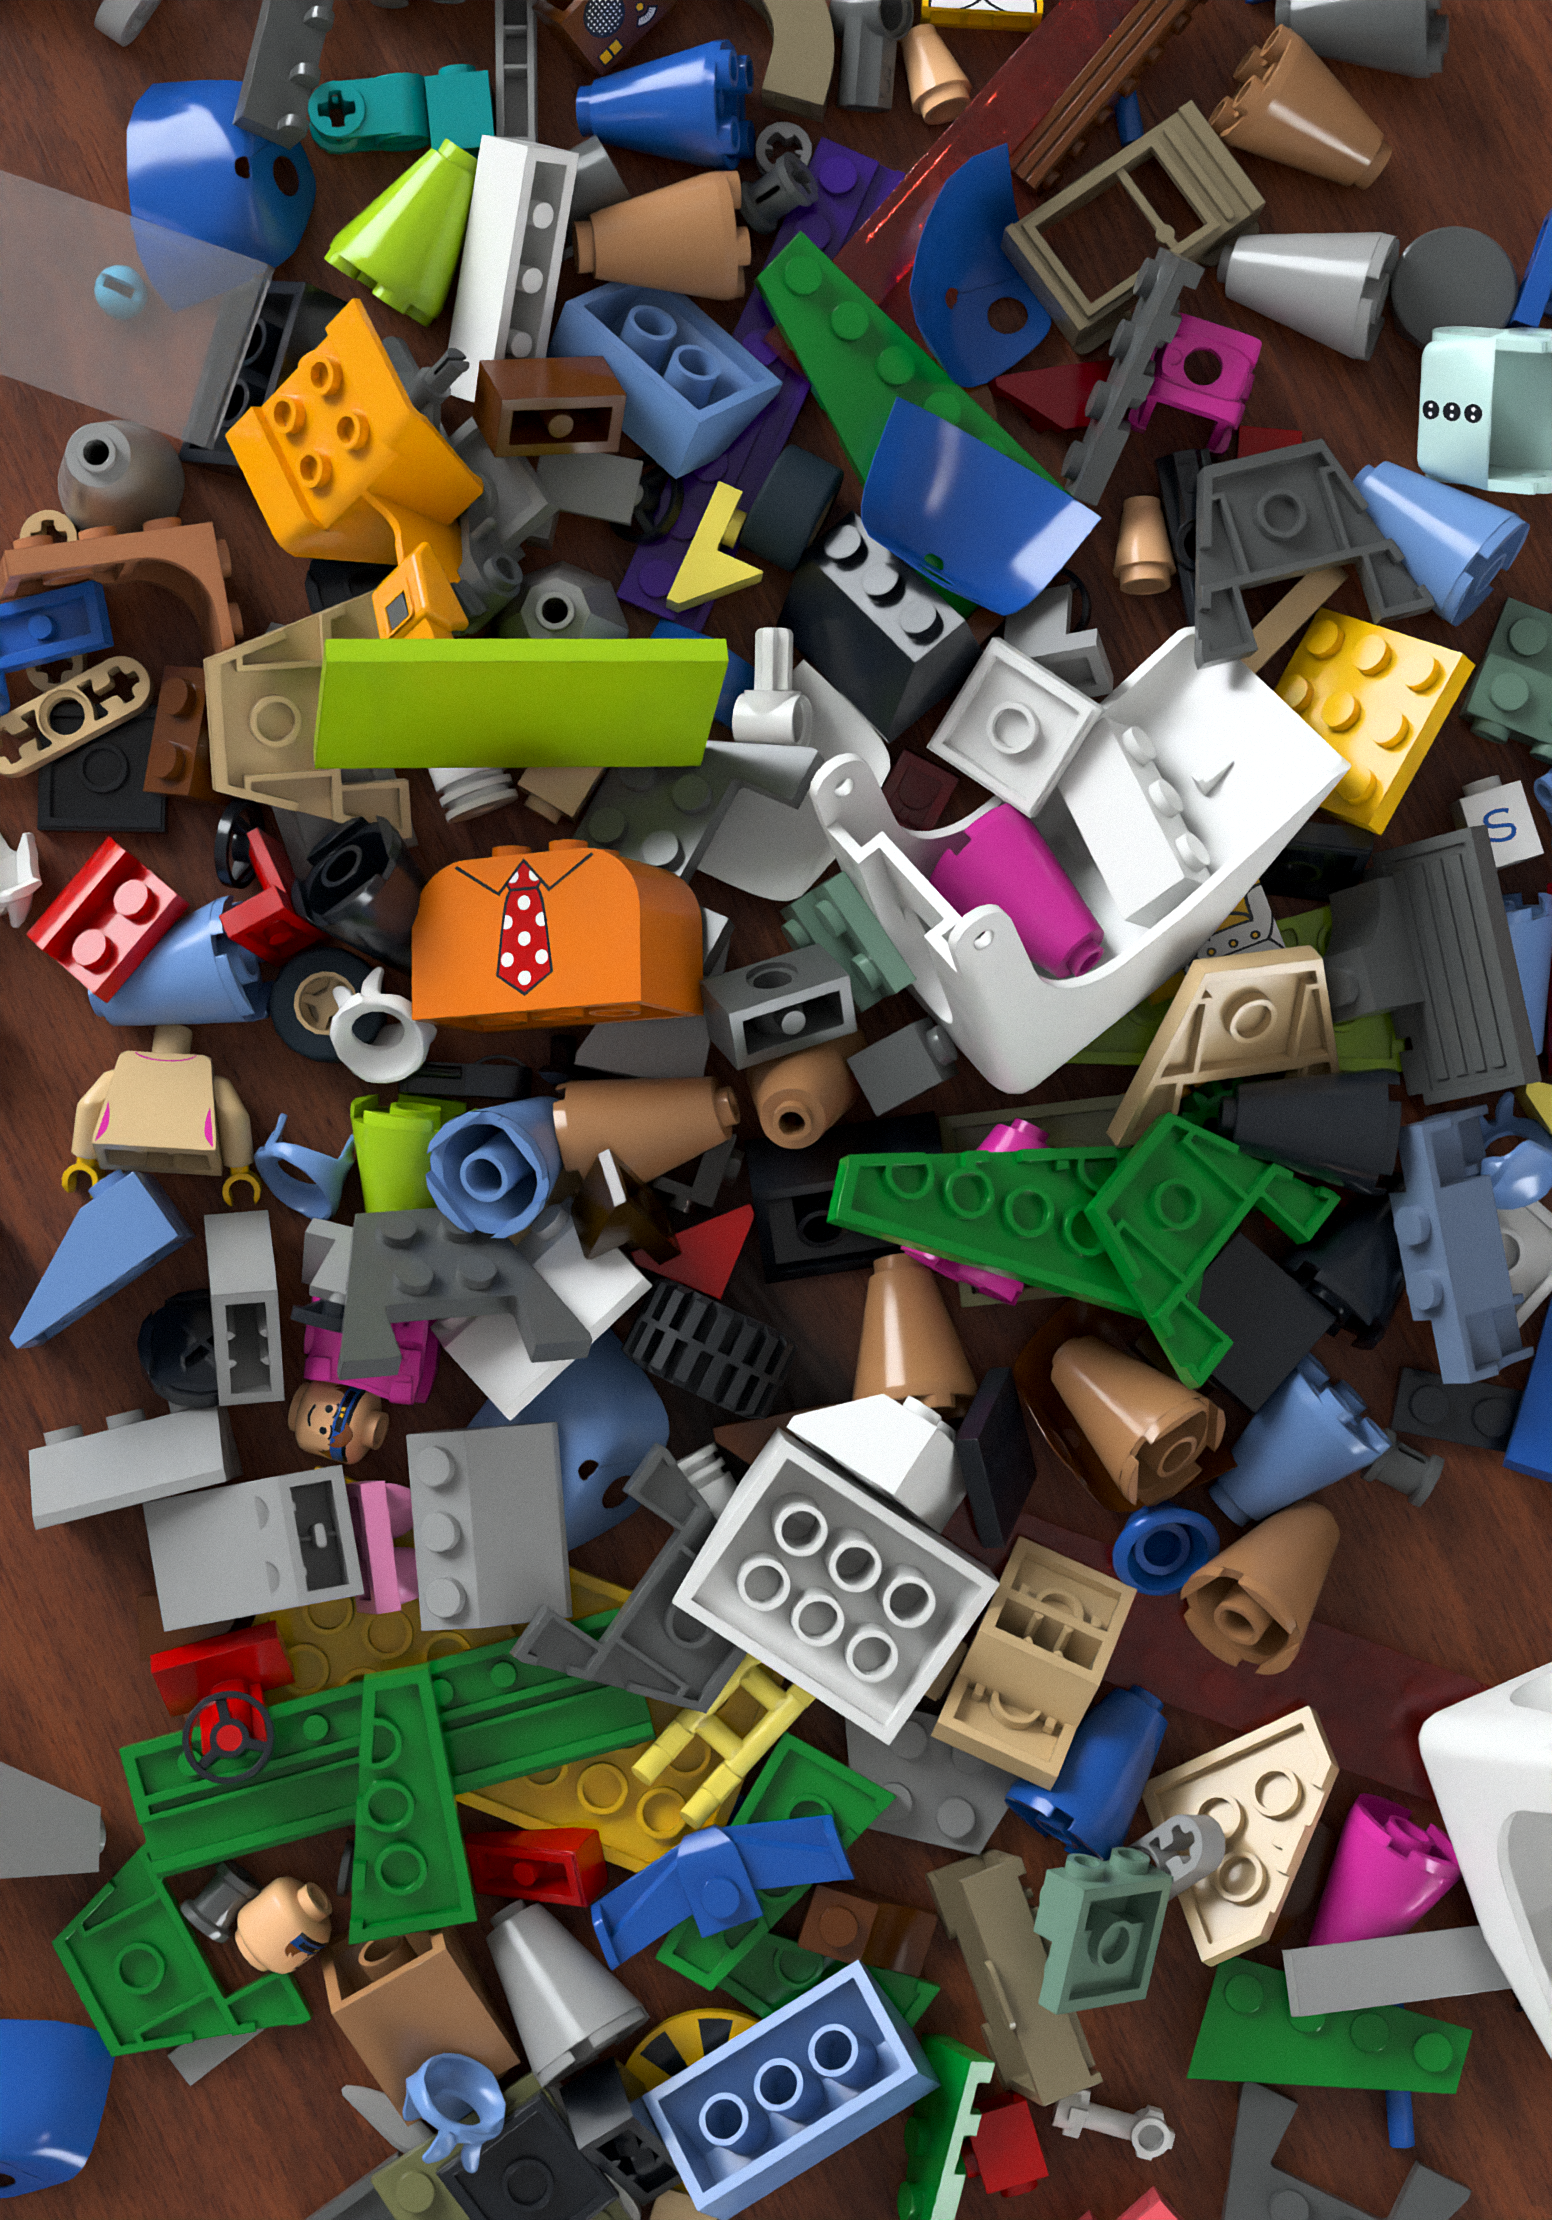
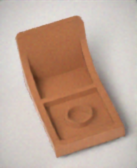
M166 517L143 523V531L119 535L115 526H100L80 531L78 533L79 540L54 544L51 535H35L15 540L13 542L14 549L5 550L0 562V601L25 598L91 580L99 582L103 586L134 582L147 583L171 592L188 607L199 627L205 658L235 647V641L243 640V624L237 602H227L223 578L231 577V560L228 545L225 539L216 540L213 522L182 526L181 518Z

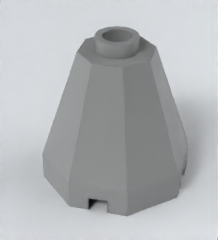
M559 561L523 575V580L520 583V592L498 613L492 626L496 639H628L630 636V630L611 582L565 561ZM562 614L565 618L559 623H550V618L554 615Z

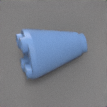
M1309 1351L1253 1415L1231 1449L1234 1461H1236L1238 1467L1217 1476V1481L1208 1489L1210 1496L1218 1507L1240 1527H1244L1251 1519L1261 1521L1273 1513L1372 1464L1392 1446L1388 1436L1374 1421L1368 1417L1364 1419L1361 1417L1360 1414L1368 1406L1357 1391L1343 1379L1333 1386L1328 1381L1330 1378L1329 1372Z

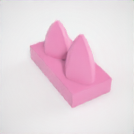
M385 1481L346 1483L364 1588L363 1595L355 1596L357 1612L382 1614L400 1611L401 1604L419 1597L415 1549L410 1547H393L392 1540L404 1535L413 1528L410 1489L398 1484L385 1483Z

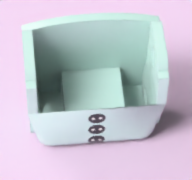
M1448 326L1432 330V342L1426 345L1422 354L1417 447L1418 466L1425 472L1426 477L1438 482L1465 484L1487 491L1527 495L1552 493V329L1532 327L1496 329Z

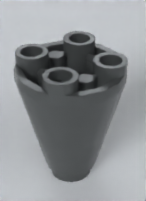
M1276 0L1275 27L1277 28L1280 24H1283L1287 28H1291L1301 35L1317 56L1415 78H1431L1433 73L1443 72L1444 53H1448L1449 48L1448 14L1437 15V9L1442 7V0Z

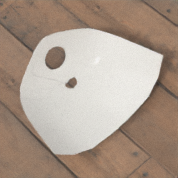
M803 659L793 670L792 690L802 691V694L808 697L811 704L813 729L808 747L820 752L824 758L822 766L837 755L845 753L858 754L871 767L881 788L891 769L889 752L883 740L857 710ZM846 779L842 780L835 789L841 787ZM741 788L728 809L697 870L753 895L776 901H791L802 897L836 857L819 821L809 790L797 810L747 788Z

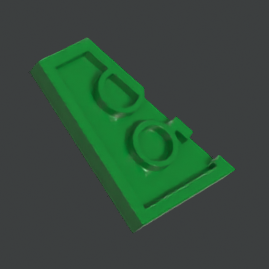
M769 1930L718 1983V1986L765 2019L850 1964L797 1947V1938ZM865 1965L911 2028H913L941 1989L940 1983L921 1977L917 1978L881 1967Z
M922 2033L921 2047L935 2071L941 2086L914 2102L913 2116L909 2117L906 2122L904 2145L909 2156L906 2181H903L898 2189L897 2210L901 2220H955L966 2178L965 2163L960 2154L962 2142L967 2136L977 2135L982 2114L978 2108H973V2100L977 2084L990 2083L995 2062L947 2034Z

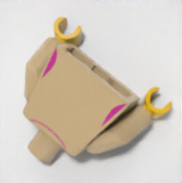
M158 1025L154 1031L152 1052H122L118 1057L115 1069L104 1072L80 1099L76 1109L71 1150L77 1156V1162L69 1166L61 1178L62 1186L66 1192L72 1193L75 1191L79 1170H83L91 1176L93 1186L107 1176L105 1169L222 1176L224 1165L230 1167V1175H228L222 1190L224 1201L229 1206H233L231 1184L241 1179L251 1183L254 1189V1204L258 1202L262 1193L261 1180L256 1173L249 1170V1165L254 1162L250 1116L230 1080L215 1075L212 1059L205 1055L190 1054L193 1032L189 1028L182 1025Z

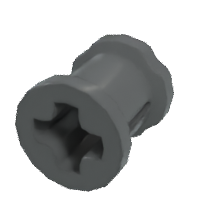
M786 152L776 159V167L754 183L747 180L741 183V208L739 211L755 231L762 235H767L777 228L778 219L799 205L809 207L819 200L817 183L805 163L795 154Z
M1387 1427L1383 1432L1392 1442V1446L1372 1464L1362 1468L1360 1478L1368 1483L1376 1479L1408 1496V1502L1412 1505L1421 1507L1439 1479L1445 1459L1435 1454L1427 1456L1396 1439V1432Z
M230 1859L215 1863L217 1872L194 1900L186 1899L180 1906L183 1915L198 1930L222 1944L226 1943L230 1938L231 1931L229 1927L237 1918L238 1912L251 1899L257 1897L264 1888L249 1871Z

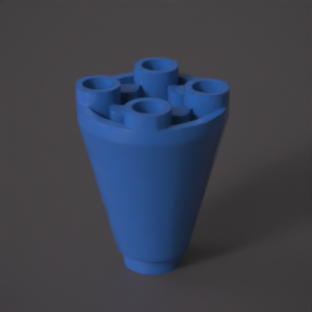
M729 39L714 40L597 78L593 81L592 85L580 86L577 92L576 117L580 134L584 138L597 135L601 144L719 171L733 170L738 167L740 159H752L755 154V129L752 120H746L745 94H751L754 87V68L751 56L737 55L735 46Z

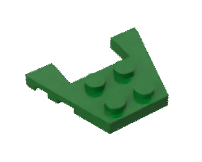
M1166 1112L1154 1119L1083 1212L1181 1382L1190 1390L1201 1387L1234 1342L1189 1301L1186 1294L1255 1204L1286 1235L1299 1245L1312 1239L1341 1200V1197L1324 1186L1315 1188L1294 1178L1293 1171L1276 1163L1267 1165L1238 1151L1239 1145L1179 1116Z
M147 1842L143 1844L131 1859L51 1942L111 2057L189 2044L195 2040L232 2034V2036L252 2033L256 2032L257 2029L288 2024V2026L303 2024L312 2019L314 2015L292 1972L278 1974L271 1971L231 1994L226 1993L188 1919L181 1912L180 1904L166 1877L157 1880L156 1875L152 1874L150 1866L151 1857Z

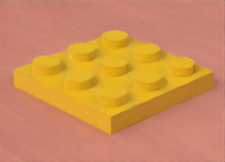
M1320 607L1274 689V692L1352 765L1315 811L1382 835L1474 669L1475 664L1463 653Z

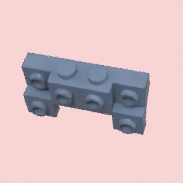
M1487 1104L1472 1105L1424 1117L1423 1121L1400 1126L1398 1149L1406 1189L1389 1193L1413 1321L1431 1320L1443 1384L1474 1383L1499 1375V1371L1512 1363L1535 1356L1533 1346L1522 1347L1515 1305L1524 1303L1523 1293H1512L1490 1175L1471 1176L1480 1173L1481 1162L1486 1158L1479 1116L1489 1113Z

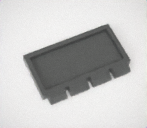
M1487 825L1472 826L1371 854L1374 867L1364 869L1361 876L1362 883L1376 878L1393 876L1425 998L1423 1002L1390 1011L1396 1040L1410 1037L1413 1047L1411 1050L1399 1052L1408 1096L1423 1094L1424 1103L1427 1106L1542 1081Z

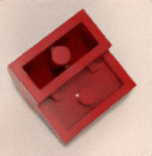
M108 836L26 935L94 995L108 1003L190 904L129 850L111 836Z

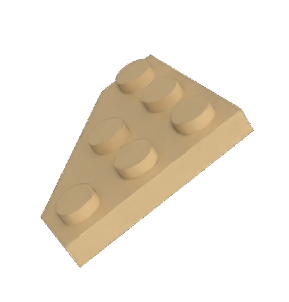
M1309 1705L1148 1780L1144 1788L1142 1798L1153 1829L1171 1817L1183 1814L1211 1816L1219 1823L1223 1830L1225 1853L1220 1866L1214 1872L1178 1895L1200 1959L1210 1967L1269 1941L1340 1770L1319 1715ZM1190 1847L1184 1851L1176 1852L1179 1856H1190Z

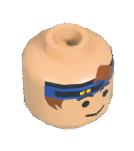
M313 1380L311 1383L305 1382L298 1388L293 1397L288 1415L289 1429L295 1432L297 1444L301 1449L308 1453L348 1465L361 1460L370 1448L377 1450L385 1439L389 1425V1415L386 1412H382L380 1396L356 1387Z
M288 1876L275 1879L238 1912V1929L235 1932V1940L239 1950L245 1959L257 1970L263 1972L270 1970L278 1974L295 1971L329 1943L332 1935L329 1915L332 1913L331 1902L325 1892L315 1883L308 1882L304 1884L300 1880Z

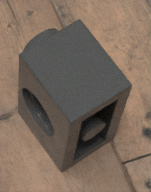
M819 943L699 981L708 1037L737 1070L857 1032L850 975Z

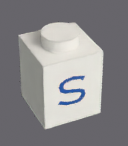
M1499 775L1472 782L1462 787L1465 797L1449 806L1456 831L1472 826L1487 825L1496 870L1532 860L1544 853L1521 780L1502 785Z

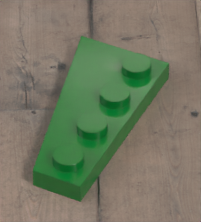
M429 1663L365 1674L363 1679L351 1919L348 1945L477 1921L478 1909Z
M786 1730L731 1826L832 1814L844 1847L847 1850L860 1834L890 1805L897 1795ZM814 1883L757 1890L765 1910L763 1916L705 1938L701 1937L692 1914L671 1929L655 1959L707 1990L712 1991Z
M1234 1956L1219 1963L1217 1966L1186 2078L1456 2094L1473 2030L1393 2005L1291 2017L1285 1972Z

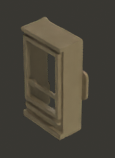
M1192 100L1181 106L1175 114L1120 152L1102 161L1067 185L1063 191L1015 224L1011 223L1004 229L1000 245L1001 250L1070 343L1072 350L1078 355H1088L1112 339L1122 319L1131 320L1132 314L1130 309L1137 305L1140 298L1133 294L1134 284L1139 271L1093 303H1090L1041 236L1043 232L1063 218L1082 208L1120 181L1155 229L1156 240L1160 244L1166 245L1170 251L1183 255L1195 263L1200 261L1206 267H1215L1219 264L1221 253L1226 244L1235 246L1241 234L1259 233L1257 220L1266 201ZM1153 156H1155L1204 224L1203 227L1179 243L1174 238L1175 231L1173 227L1163 223L1128 175Z
M988 1848L981 1851L980 1855L973 1854L925 1874V1879L948 1939H957L987 2022L980 2025V2029L990 2058L995 2062L994 2069L1005 2092L1013 2090L1044 2107L1103 2082L1100 2072L1090 2068L1096 2064L1077 2012L1056 2015L1038 2004L1044 1979V1967L1049 1957L1051 1941L1033 1931L1038 1906L1027 1903V1899L1034 1897L1030 1887L1021 1885L1018 1876L1027 1873L1022 1858Z

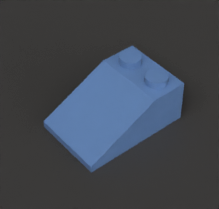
M118 1169L101 1179L88 1190L93 1200L79 1209L10 1336V1340L17 1349L43 1345L197 1237L153 1174L135 1171L123 1173L121 1169Z

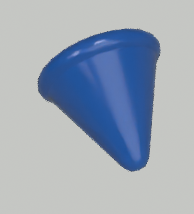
M1170 1500L1155 1506L1147 1507L1145 1505L1138 1511L1130 1512L1125 1527L1113 1548V1568L1117 1577L1124 1584L1138 1589V1593L1152 1596L1176 1594L1181 1592L1182 1587L1193 1573L1219 1555L1220 1537L1215 1526L1206 1517L1198 1512L1184 1509Z

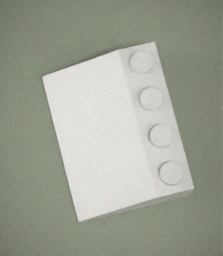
M777 1427L740 1481L675 1594L672 1603L876 1738L890 1745L1000 1583L989 1567Z

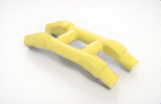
M749 1653L744 1657L707 1713L684 1707L631 1768L633 1774L641 1782L651 1786L696 1733L725 1758L679 1812L682 1819L695 1829H700L716 1808L723 1803L742 1781V1778L798 1716L816 1699V1697L794 1683L791 1684L787 1691L782 1689L757 1666L761 1661ZM739 1685L768 1710L743 1740L714 1714Z

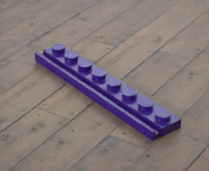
M821 137L808 166L818 186L819 200L809 207L799 205L787 213L762 271L801 231L850 280L858 285L904 183L906 173L896 170V172L879 165V162ZM756 285L732 337L783 382L780 391L718 459L681 476L684 485V500L677 521L661 539L650 544L638 545L616 594L617 600L658 619H666L701 634L717 599L678 613L666 608V602L716 486L720 481L742 491L741 503L738 509L749 514L769 472L785 449L812 388L796 355L787 346ZM669 478L660 496L658 507L653 513L655 526L664 517L670 503L671 482ZM740 535L733 549L722 544L719 551L736 558L741 547Z

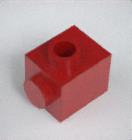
M1011 2090L973 2102V2108H978L982 2114L977 2135L963 2139L960 2150L969 2179L982 2176L986 2193L991 2194L1000 2191L1002 2197L1022 2195L1037 2188V2179L1049 2176L1026 2097Z

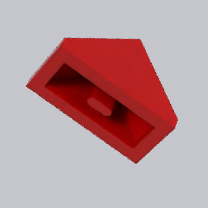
M749 1203L675 1234L682 1254L661 1265L655 1262L642 1248L631 1252L636 1265L721 1299L754 1220V1211Z

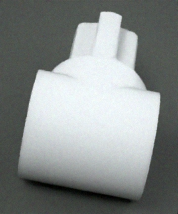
M763 627L755 633L754 690H744V693L740 694L735 702L732 716V730L735 742L809 746L813 729V714L808 697L802 694V691L792 690L793 633L790 629Z

